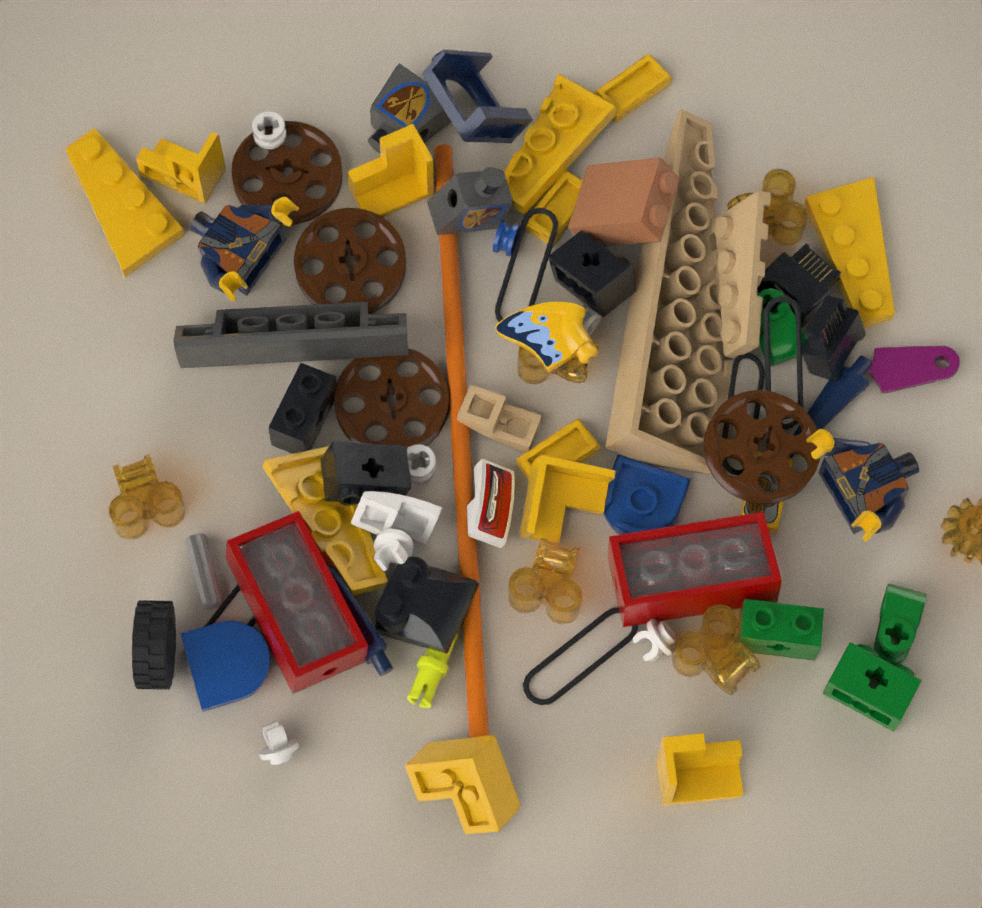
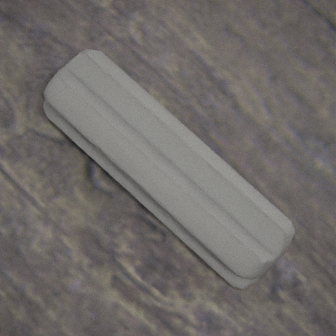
M202 533L191 535L186 538L185 542L202 608L205 610L217 608L222 605L223 600L206 535Z

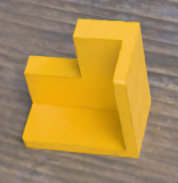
M414 124L379 138L381 157L347 171L349 190L358 207L374 212L382 217L434 195L433 158Z
M215 132L210 133L198 154L167 140L160 139L153 151L142 147L136 157L141 177L203 204H206L226 170L220 136Z
M545 455L538 456L531 466L519 538L557 545L560 541L565 508L597 515L603 514L609 482L615 479L616 471Z
M704 733L663 737L656 758L663 806L742 797L743 786L739 766L743 756L741 741L705 743Z
M495 735L429 742L405 765L418 801L452 798L465 834L498 832L520 809L519 799Z

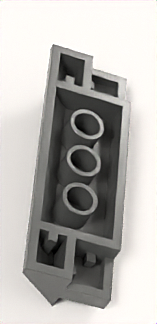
M368 302L217 310L215 324L176 326L173 339L180 368L409 356L406 313L369 315Z

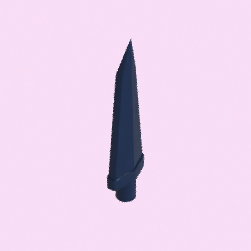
M860 355L850 368L843 366L842 374L838 381L829 380L808 411L817 430L823 429L855 397L869 386V381L863 377L872 365L869 359ZM800 425L794 432L793 436L801 434Z
M327 564L368 644L365 658L366 664L373 663L380 677L388 674L394 668L385 654L387 648L385 641L380 637L338 572Z

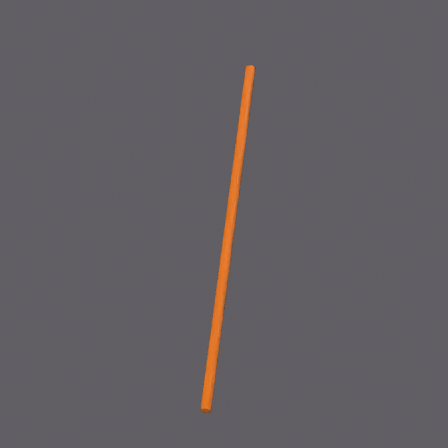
M440 144L434 147L436 192L454 176L452 147L447 144ZM454 233L439 235L458 562L459 575L476 580L479 583L477 539L468 536L467 505L474 499L470 428L457 420V415L467 394L458 234ZM479 584L462 621L469 738L489 736Z

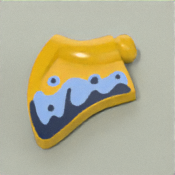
M557 301L532 305L507 316L498 322L495 327L497 335L534 354L548 373L575 357H578L581 363L587 364L591 357L595 359L598 353L597 348L592 345L593 340L583 327L586 309L574 303Z

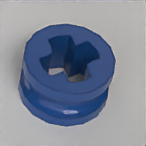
M505 220L500 221L494 239L493 252L498 253L500 250L506 252V256L511 257L520 229L519 224L515 223L513 226H508Z

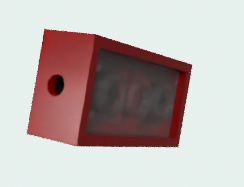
M299 511L227 540L225 560L292 694L365 662L368 644Z
M764 512L609 536L608 563L623 627L647 624L651 619L660 622L740 609L744 599L778 602L782 579Z

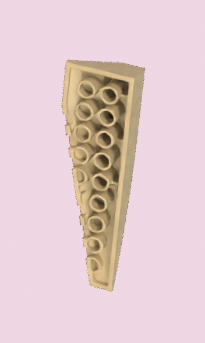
M681 109L677 113L664 162L680 177L678 188L673 198L661 242L642 243L634 280L637 291L631 295L605 448L639 462L712 475L704 456V436L714 413L728 399L729 378H731L732 361H728L727 357H724L723 340L721 338L722 320L721 306L719 304V274L716 266L717 244L714 234V201L718 199L717 185L713 183L711 169L715 167L712 124ZM724 422L717 425V432L721 437ZM729 424L728 440L732 438L733 425Z

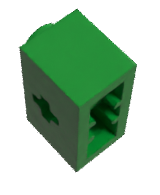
M744 599L739 613L736 651L815 661L822 644L824 608Z
M849 642L823 694L894 732L922 680L916 678L915 673L908 667L899 663L892 665L879 658V654L871 647L864 644L855 645ZM872 678L879 682L876 689L868 686Z

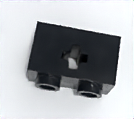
M582 230L548 256L555 281L601 317H605L637 291L633 279L634 269L630 262L623 256H615L600 239H593Z
M300 363L268 427L272 446L292 454L312 449L334 404V394L337 389L336 376Z
M333 441L320 459L325 501L339 502L342 505L351 506L360 502L364 491L387 492L406 496L412 488L406 446Z

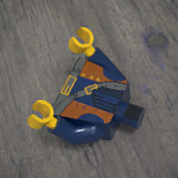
M281 197L274 204L241 205L238 208L226 205L216 219L202 211L197 213L191 222L190 230L202 237L198 244V249L202 255L200 265L210 286L225 293L232 302L237 299L233 294L237 289L243 294L248 295L286 241L283 229L278 222H282L287 227L291 226L293 220L288 217V214L292 211H298L299 207L289 198Z
M819 429L809 436L806 441L812 442L817 446V449L811 452L813 459H819L823 455L828 456L823 459L818 473L853 534L864 529L866 533L862 536V540L867 542L874 534L893 528L905 508L904 498L909 490L905 479L919 473V466L913 454L907 452L893 459L883 443L871 445L866 441L834 438L825 429Z

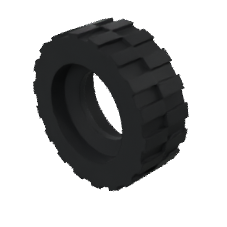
M139 600L135 608L132 631L134 686L136 689L170 690L174 677L176 651V618L173 602Z

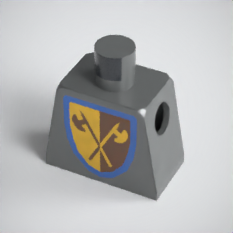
M400 63L396 66L371 105L370 121L376 131L368 138V143L376 152L380 153L379 138L411 124H414L425 143L451 123L428 83Z
M488 167L483 171L454 175L427 201L436 234L445 235L498 229L500 221L506 219L513 201L504 172L500 169Z

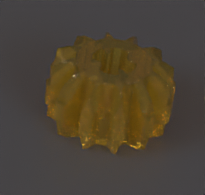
M967 497L962 500L960 507L956 505L951 506L947 512L949 517L943 519L941 529L946 531V533L942 537V544L954 545L950 551L951 557L957 556L959 553L964 554L965 565L970 564L974 556L982 565V499H979L976 506H974ZM973 528L978 530L976 535L971 533Z

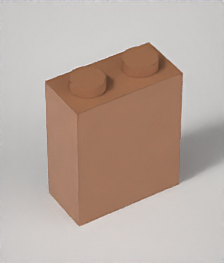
M661 157L588 165L568 229L574 235L582 230L591 238L600 239L606 246L661 242L680 177Z

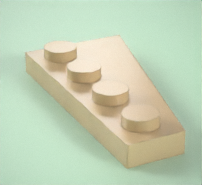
M758 190L715 218L716 266L719 274V304L721 306L722 320L721 338L723 340L724 357L735 359L738 355H744L759 347L763 298L757 296V288L765 276L766 262L759 260L761 241L768 239L769 224L763 223L764 207L770 206V192Z

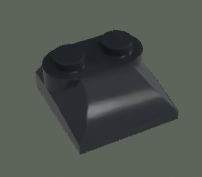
M408 557L405 563L401 565L398 563L377 603L375 609V629L381 636L447 654L479 583L476 580L428 566L419 557Z

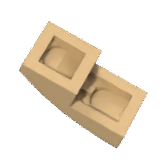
M470 384L457 415V420L496 442L526 453L532 448L542 423V415L507 404L506 396Z

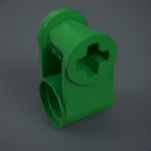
M770 288L759 292L757 296L763 298L762 308H765L769 301L775 297L784 296V294ZM778 302L773 305L769 315L771 366L796 358V318L787 302ZM762 310L759 343L765 357L764 311ZM802 329V346H803L804 343H805V341L807 340V338H806V335H805V333H804V331H803V329Z
M887 584L874 641V650L879 654V658L892 665L894 663H901L906 659L922 618L927 597L926 593ZM891 637L897 639V645L891 643Z

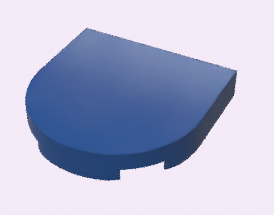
M617 454L612 470L616 471L615 479L609 482L604 507V516L610 527L621 535L674 526L691 479Z
M223 621L181 633L202 712L247 699L255 694L264 683L270 669V654L264 638L253 627L242 622Z

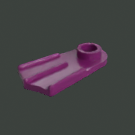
M947 346L875 348L869 374L877 383L881 393L885 394L949 379L957 373L960 359L958 354ZM937 360H944L948 363V367L944 369L939 368L935 362Z

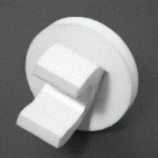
M398 529L381 531L376 536L374 542L376 552L374 560L383 571L388 570L390 562L400 563V565L405 563L407 558L411 557L414 549L411 537Z
M651 619L647 622L648 631L638 632L632 639L635 644H642L647 639L652 642V650L643 656L645 661H656L662 656L663 652L666 655H671L676 651L674 642L677 641V637L665 621L659 623L655 619Z
M276 721L261 727L268 745L259 751L261 760H270L272 765H277L294 758L293 752L298 750L300 746L296 739L287 740L283 725H278Z

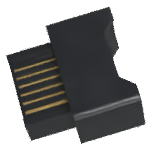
M805 243L792 257L783 252L765 269V276L762 278L757 292L759 293L764 289L770 288L782 292L784 296L796 301L800 307L801 327L803 328L815 316L826 296L831 294L829 289L838 282L841 272L839 270L836 271ZM789 304V306H790V308H791V310H792V312H793V314H794V316H795V310H794V308L792 307V305Z
M827 295L805 330L807 340L802 346L801 352L809 373L834 382L838 381L842 374L843 365L853 348L866 335L859 311L847 307L843 299Z

